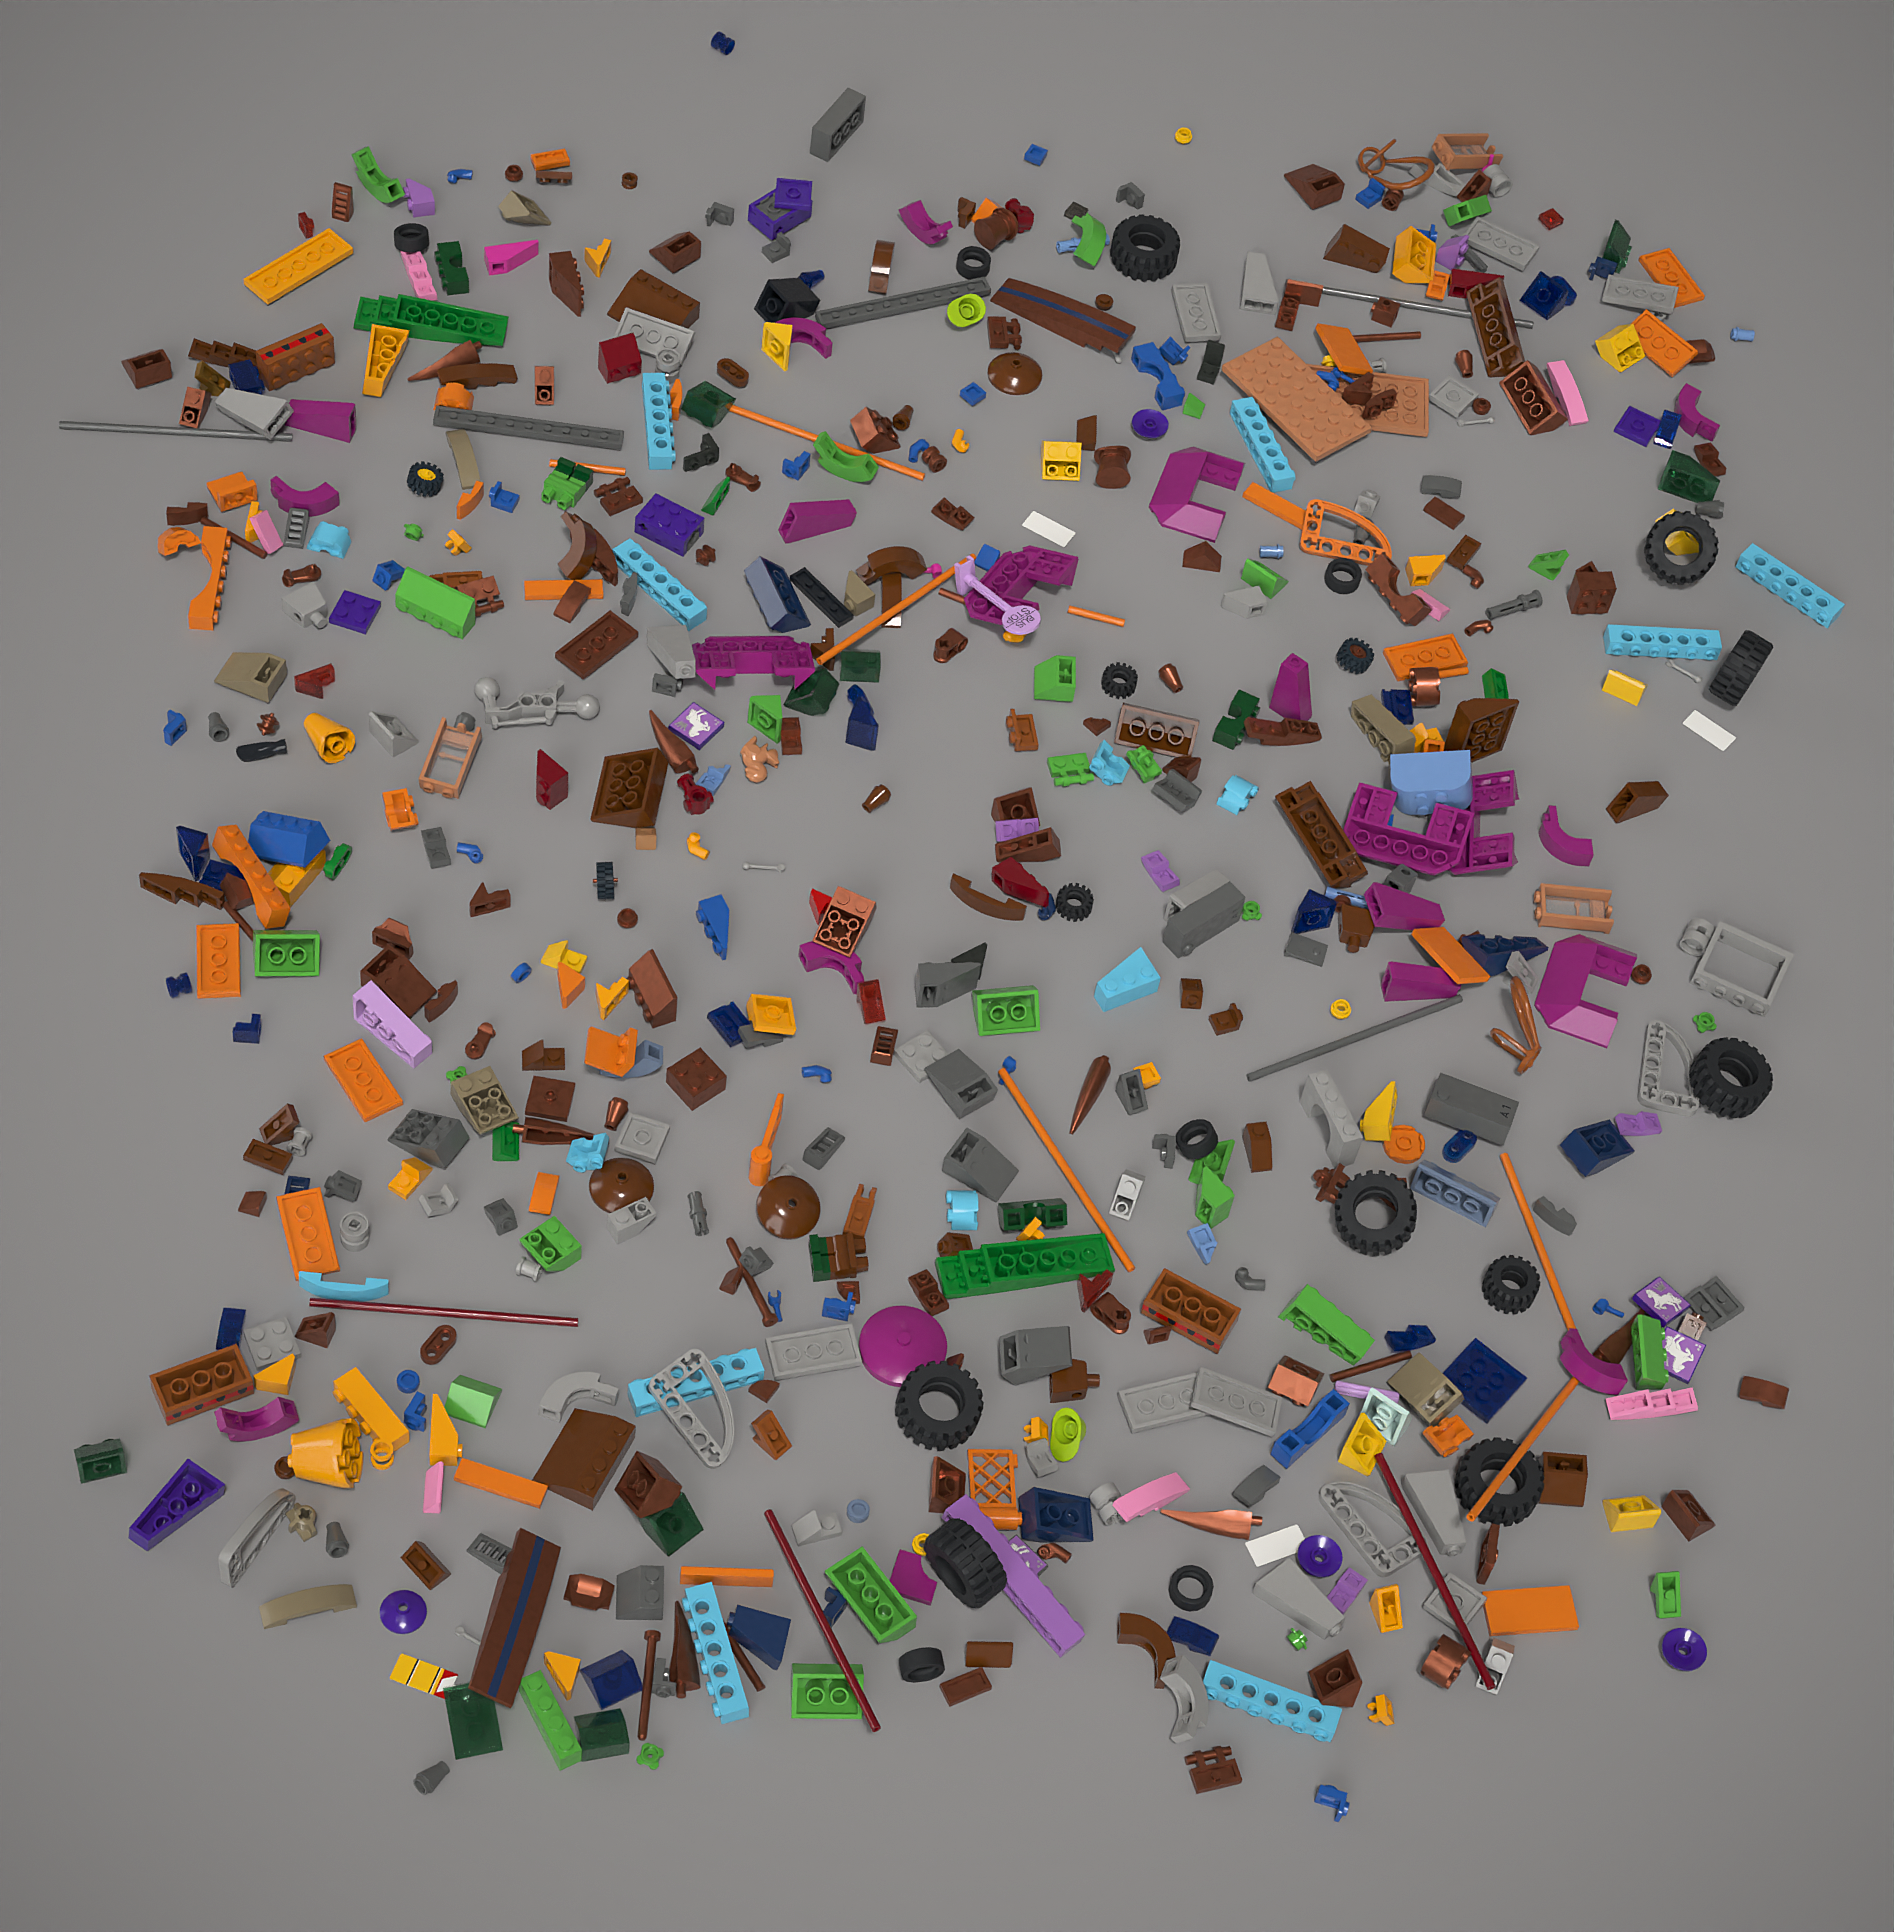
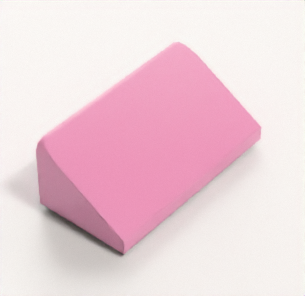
M267 510L249 518L264 550L268 554L283 546Z
M1418 589L1412 592L1422 597L1432 610L1429 615L1440 621L1450 611L1448 607L1423 590Z
M443 1462L436 1463L426 1472L424 1513L440 1514L444 1477Z

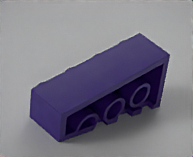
M187 1459L129 1527L128 1538L144 1550L149 1551L224 1495L225 1484L190 1459Z

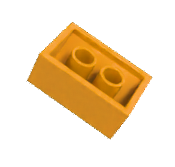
M1409 226L1396 236L1392 274L1404 283H1429L1430 280L1433 281L1437 244L1414 227Z
M322 849L305 868L277 862L268 872L290 908L323 870L326 863V852Z

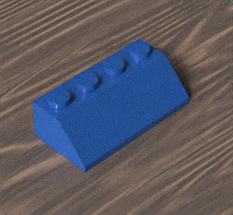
M266 811L260 813L251 823L248 839L249 845L259 859L304 868L331 841L319 821Z

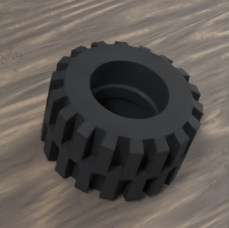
M1504 1255L1500 1259H1495L1489 1266L1482 1283V1292H1485V1300L1489 1299L1488 1304L1491 1307L1494 1305L1497 1311L1503 1310L1504 1314L1512 1312L1514 1315L1518 1314L1519 1311L1521 1313L1526 1311L1534 1302L1539 1291L1541 1282L1539 1281V1273H1536V1267H1531V1262L1528 1260L1526 1262L1523 1261V1257L1520 1256L1514 1258V1255H1509L1507 1258ZM1502 1280L1513 1281L1520 1289H1511Z

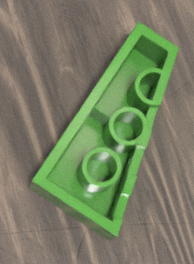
M1308 1284L1289 1301L1278 1316L1283 1321L1287 1318L1295 1324L1294 1328L1301 1332L1304 1329L1312 1334V1340L1317 1343L1329 1345L1331 1352L1353 1366L1362 1359L1375 1341L1366 1330L1361 1329L1349 1316L1344 1315L1338 1310L1335 1304L1326 1300L1317 1289Z

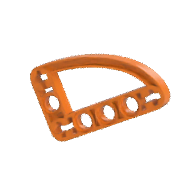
M1313 499L1308 503L1300 539V549L1304 553L1333 559L1347 558L1355 563L1368 566L1373 562L1371 561L1373 553H1376L1374 557H1379L1383 554L1390 559L1392 558V551L1387 538L1377 526L1365 517L1343 506L1323 500ZM1317 505V508L1320 510H1317L1316 516L1312 517V507ZM1323 512L1343 517L1362 527L1376 539L1381 548L1320 537ZM1314 522L1317 525V529L1314 531L1309 530L1307 523ZM1307 540H1310L1311 544H1313L1310 548L1306 547L1305 543ZM1317 541H1318V542H1320V544H1319V546H1318V550H1315V549H1316V546H1315V545L1317 544ZM1324 543H1329L1332 546L1330 552H1325L1322 549ZM1348 547L1351 554L1344 556L1341 554L1340 549ZM1362 550L1367 551L1369 558L1361 559L1359 552Z

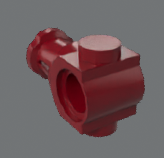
M1016 198L1007 201L1005 209L1015 215L1018 221V232L1023 233L1025 230H1030L1034 222L1032 210L1028 206H1021Z
M692 774L682 775L677 780V785L684 791L683 796L685 800L683 805L685 810L690 812L691 815L705 813L707 809H710V803L714 802L712 793L707 791L705 787L696 785Z

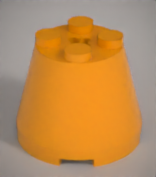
M353 1418L340 1419L298 1433H292V1454L288 1455V1466L293 1468L296 1478L340 1488H354V1482L360 1481L363 1469V1451H360V1443L357 1438L361 1436L358 1423Z

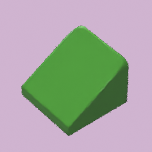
M1189 393L1182 414L1200 419L1205 404Z

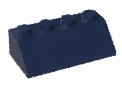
M760 556L744 570L747 576L746 580L754 591L753 595L760 604V610L765 615L769 628L786 633L811 625L783 567Z

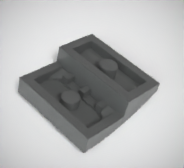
M1717 1276L1683 1297L1691 1305L1690 1307L1695 1313L1704 1317L1703 1321L1707 1323L1706 1325L1711 1331L1733 1319L1744 1311L1745 1308Z

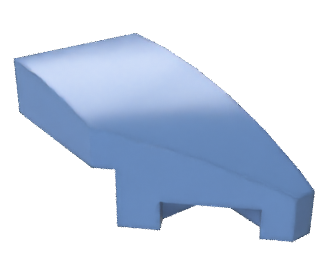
M724 765V768L717 769L714 766H708L707 773L701 776L696 785L705 787L714 796L728 775L731 765Z
M1208 1223L1187 1231L1191 1243L1205 1265L1210 1263L1218 1243Z

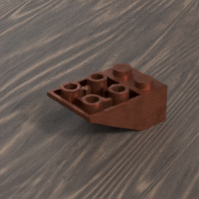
M1311 164L1284 174V177L1312 210L1342 198L1345 183L1333 171Z
M571 251L549 253V282L552 293L574 314L581 317V309H584V302L581 297L584 295L583 284L579 283L581 282L580 272L576 271L577 260L573 258Z
M838 886L812 942L850 958L877 909L876 902Z
M389 944L360 970L361 986L366 985L372 980L409 1019L437 993V990L402 953Z

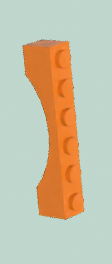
M204 526L201 538L202 554L208 560L212 573L203 591L191 600L188 620L189 629L213 631L214 624L218 623L219 620L217 608L221 607V596L219 594L223 593L224 590L222 577H226V566L224 564L228 563L229 560L227 548L231 547V536H228L227 528Z
M236 824L219 826L212 846L221 859L232 862L243 874L253 896L256 914L265 929L285 926L291 908Z

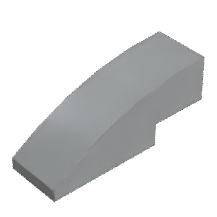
M1440 162L1437 166L1435 165L1434 173L1430 178L1423 182L1440 192L1452 196H1457L1465 187V184L1452 172L1447 171ZM1416 163L1409 173L1418 178L1426 172L1428 167L1425 164Z

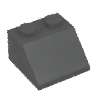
M640 1565L617 1575L616 1620L663 1619L664 1566Z

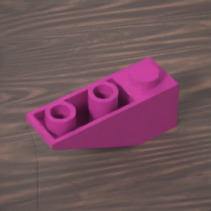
M531 240L484 247V261L489 276L508 273L537 256L539 241Z

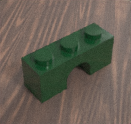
M459 241L437 243V251H434L435 262H439L437 265L438 274L442 275L441 285L442 288L446 289L447 296L469 293V278L466 267H462V251Z
M1238 690L1231 701L1228 715L1236 719L1223 716L1215 728L1212 741L1231 750H1234L1237 744L1241 745L1246 730L1244 721L1247 717L1256 718L1258 716L1260 698Z
M1062 1198L998 1203L999 1225L1004 1231L1025 1229V1225L1029 1224L1035 1217L1046 1227L1068 1225L1067 1204Z

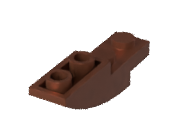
M594 528L597 548L591 567L597 570L606 581L616 586L618 585V567L615 556L607 541Z
M1247 717L1244 721L1248 737L1260 739L1261 745L1291 746L1322 739L1318 723L1285 717L1281 722Z

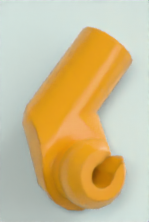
M957 429L952 439V445L958 452L964 453L969 448V443L965 444L966 440H962L964 431Z
M1005 631L1003 638L1005 641L1019 643L1023 641L1027 634L1017 635Z

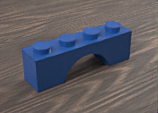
M1154 342L1133 347L1131 360L1138 372L1151 374L1160 382L1156 387L1154 398L1161 410L1182 406L1183 398L1185 397L1184 388L1179 385L1176 375L1171 372L1168 362L1163 359L1161 351L1155 346Z
M1333 1389L1319 1401L1312 1413L1298 1427L1293 1430L1289 1429L1274 1443L1270 1455L1288 1469L1346 1415L1350 1403Z

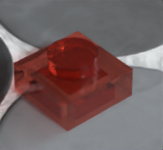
M1553 208L1541 213L1538 218L1549 230L1563 224L1564 220Z
M305 212L298 213V224L306 239L313 237L314 222L312 218H308Z

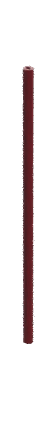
M310 1298L309 1302L310 1307L578 1327V1318L323 1298Z
M1377 1453L1374 1456L1461 1637L1467 1649L1471 1652L1470 1655L1487 1690H1492L1496 1685L1383 1454Z
M771 1509L766 1510L764 1515L872 1732L879 1731L881 1726Z

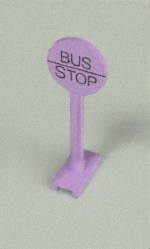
M970 555L966 557L967 562L960 565L958 562L954 564L957 593L963 596L975 588L1005 612L1002 617V624L1006 631L1012 634L1023 635L1031 633L1039 627L1041 618L1040 613L1036 609L1024 605L1011 607L978 581L975 574L974 558Z

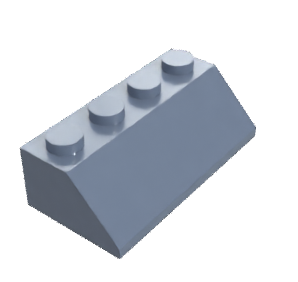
M1425 1159L1419 1164L1410 1186L1411 1190L1484 1227L1489 1223L1500 1201V1198L1494 1193L1486 1191L1474 1183L1458 1177L1455 1173L1448 1172L1438 1167L1437 1164Z

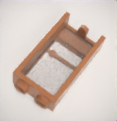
M1488 133L1438 134L1431 147L1447 171L1450 169H1482L1487 166L1491 154L1494 155L1492 165H1499L1504 157L1502 154H1494L1496 149L1494 145H1490L1487 151L1483 147L1489 137Z
M442 717L419 776L421 789L428 793L436 792L442 794L446 798L454 797L459 799L478 744L482 738L481 727H477L475 733L466 731V725L463 723H458L457 728L447 726L446 718Z
M1541 883L1538 891L1534 893V903H1537L1534 917L1538 919V927L1547 926L1604 932V934H1609L1614 924V919H1609L1612 913V906L1608 905L1612 890Z

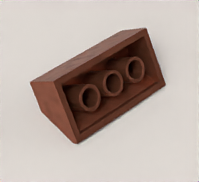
M1529 360L1525 361L1499 382L1530 435L1554 431L1568 420L1540 370Z

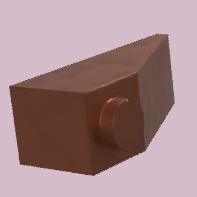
M1051 827L995 844L997 862H1002L1010 857L1016 862H1043L1061 856L1060 839Z

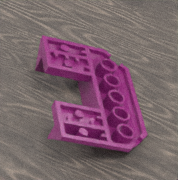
M1189 447L1170 453L1149 504V509L1152 513L1156 514L1158 522L1162 527L1215 543L1226 512L1193 502L1192 498L1200 480L1235 491L1246 463L1197 447Z
M1030 545L1022 547L1023 551L1012 554V551L1003 553L981 578L980 582L1011 607L1024 605L1038 611L1040 609L1038 603L1023 599L1037 581L1058 586L1061 584L1072 586L1079 560L1077 556ZM973 588L964 598L970 617L1003 625L1002 617L1005 612Z
M710 636L705 639V643L700 644L697 642L692 644L696 673L714 690L716 689V676L729 678L730 676H736V674L774 673L775 676L789 677L791 675L795 690L815 672L809 643L803 641L799 644L790 636Z
M1514 770L1472 776L1473 799L1471 804L1464 810L1474 812L1475 814L1458 865L1448 869L1452 874L1513 867L1518 863L1514 853L1515 837L1513 832L1480 837V815L1482 810L1515 806V800H1519Z
M1359 782L1343 829L1357 851L1358 856L1396 866L1404 864L1414 871L1433 876L1459 864L1474 818V812L1436 803L1426 835L1388 826L1397 798V792Z
M1581 934L1555 942L1534 1004L1536 1010L1540 1011L1545 1018L1544 1022L1547 1027L1607 1048L1618 1020V1012L1583 1001L1581 996L1589 974L1627 987L1633 966L1637 960V954Z

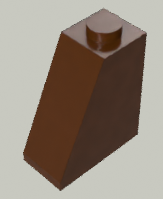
M1659 781L1628 782L1608 805L1606 810L1615 823H1621L1658 809L1669 795Z

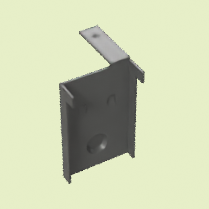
M1291 932L1290 939L1285 947L1286 952L1284 956L1288 957L1290 955L1322 967L1328 945Z

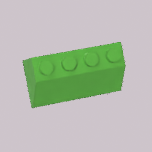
M407 566L395 594L396 607L403 612L415 616L419 620L432 624L435 628H440L450 635L463 640L475 625V599Z
M863 1546L825 1570L826 1575L879 1643L898 1640L916 1627L917 1615Z

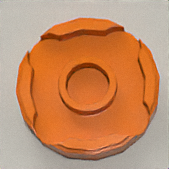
M1396 1125L1392 1127L1390 1141H1383V1148L1388 1157L1395 1162L1410 1164L1419 1160L1423 1155L1425 1140L1421 1133L1415 1131V1128L1408 1125Z

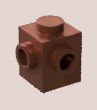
M1380 297L1378 302H1374L1371 308L1373 313L1371 320L1391 328L1397 318L1400 303Z

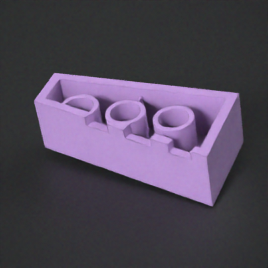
M372 980L353 994L354 1019L413 1069L432 1054V1041L430 1037L424 1034Z

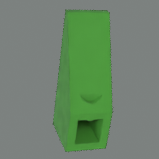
M1487 195L1461 202L1443 210L1448 226L1492 211Z

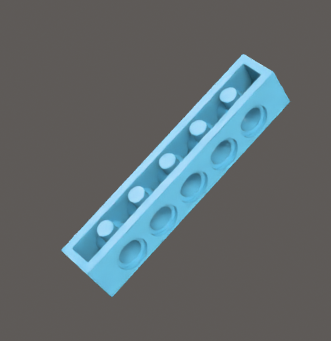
M642 373V394L649 470L672 469V462L676 460L675 450H672V447H674V436H670V433H673V422H669V419H672V409L668 408L671 404L670 394H667L669 392V380H665V373Z
M1253 397L1233 400L1230 415L1269 490L1275 493L1292 489L1293 482L1296 479L1295 472L1291 470L1287 457L1283 455L1280 444L1276 442L1273 431L1268 427L1267 420L1263 417L1259 404L1255 402Z
M629 538L612 549L617 567L629 578L633 572L637 573V585L681 625H686L688 631L706 621L707 607L705 603L698 600L677 578L669 574L665 567L659 565L653 556L648 555L638 543Z
M1752 543L1739 557L1736 564L1737 569L1827 629L1840 616L1845 605L1844 603Z
M1608 624L1603 635L1605 653L1613 655L1717 660L1722 649L1719 630Z
M756 1348L742 1349L738 1353L721 1355L710 1361L715 1371L721 1374L719 1378L725 1391L751 1385L764 1379L765 1370ZM734 1367H740L742 1369L735 1370ZM677 1368L671 1372V1375L674 1378H681L683 1371L681 1368ZM701 1369L677 1385L678 1388H675L686 1403L715 1395ZM652 1377L636 1379L628 1384L627 1395L635 1417L663 1410L654 1397L648 1393V1385ZM698 1379L699 1382H693L691 1380ZM655 1381L656 1384L654 1386V1389H661V1391L664 1393L661 1396V1399H664V1397L671 1392L670 1390H668L667 1393H665L662 1389L664 1383H658L657 1381ZM669 1398L666 1401L668 1408L679 1405L675 1398Z
M709 1582L686 1588L682 1604L684 1611H689L691 1618L688 1619L690 1632H695L697 1639L694 1640L696 1653H701L703 1658L700 1661L703 1675L707 1674L709 1679L706 1682L709 1696L713 1695L715 1703H712L715 1717H720L721 1724L749 1717L748 1703L713 1584ZM699 1609H706L708 1612L699 1614L697 1611ZM708 1629L714 1631L710 1635L703 1633V1631ZM716 1650L719 1651L720 1654H718L717 1656H712L709 1654V1652ZM722 1671L725 1672L726 1675L723 1677H717L715 1673ZM723 1693L732 1694L730 1698H723L721 1695Z
M1212 1660L1209 1662L1203 1679L1209 1700H1218L1230 1708L1245 1710L1252 1716H1261L1269 1719L1273 1724L1290 1727L1297 1733L1312 1735L1319 1741L1331 1742L1335 1734L1342 1708L1322 1705L1320 1700ZM1221 1684L1228 1685L1230 1689H1224ZM1243 1692L1250 1693L1252 1697L1244 1696ZM1269 1700L1273 1702L1274 1706L1266 1704L1265 1701ZM1287 1709H1293L1297 1714H1291ZM1309 1717H1315L1318 1722L1311 1721Z

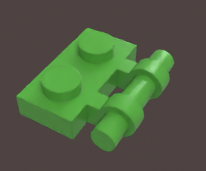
M1086 753L1047 758V765L1051 778H1054L1055 786L1062 785L1066 787L1074 783L1081 785L1094 781V775L1090 773V765Z

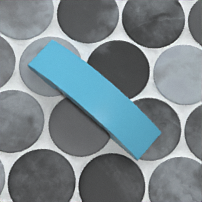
M299 1271V1286L321 1298L364 1302L389 1295V1280L366 1278L365 1285L326 1282L322 1281V1273Z

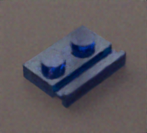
M1382 689V705L1388 711H1391L1393 716L1402 722L1403 725H1413L1414 716L1410 690L1391 689L1390 691H1385V689Z
M210 859L199 883L222 891L220 883L227 873L245 881L246 879L237 867Z
M733 1001L727 1006L724 1005L708 1012L707 1019L730 1047L743 1042L738 1029L740 1026L751 1023Z

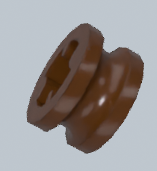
M631 172L624 173L621 184L625 189H634L637 187L638 177Z

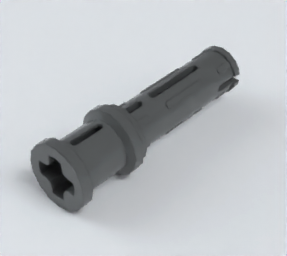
M1533 590L1532 593L1527 595L1521 594L1515 600L1486 608V615L1488 619H1493L1517 610L1526 611L1529 607L1535 605L1537 607L1541 606L1543 603L1542 595L1538 590Z

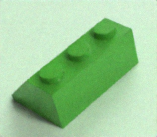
M253 930L255 976H319L320 934L317 930Z
M1035 986L972 990L973 1012L979 1036L1040 1031L1039 993Z
M1637 1315L1631 1326L1636 1390H1662L1669 1380L1668 1370L1664 1369L1667 1352L1666 1348L1662 1346V1340H1665L1664 1327H1661L1660 1320L1645 1315Z
M792 1663L791 1718L862 1719V1710L839 1664ZM850 1664L863 1690L864 1672L862 1664Z

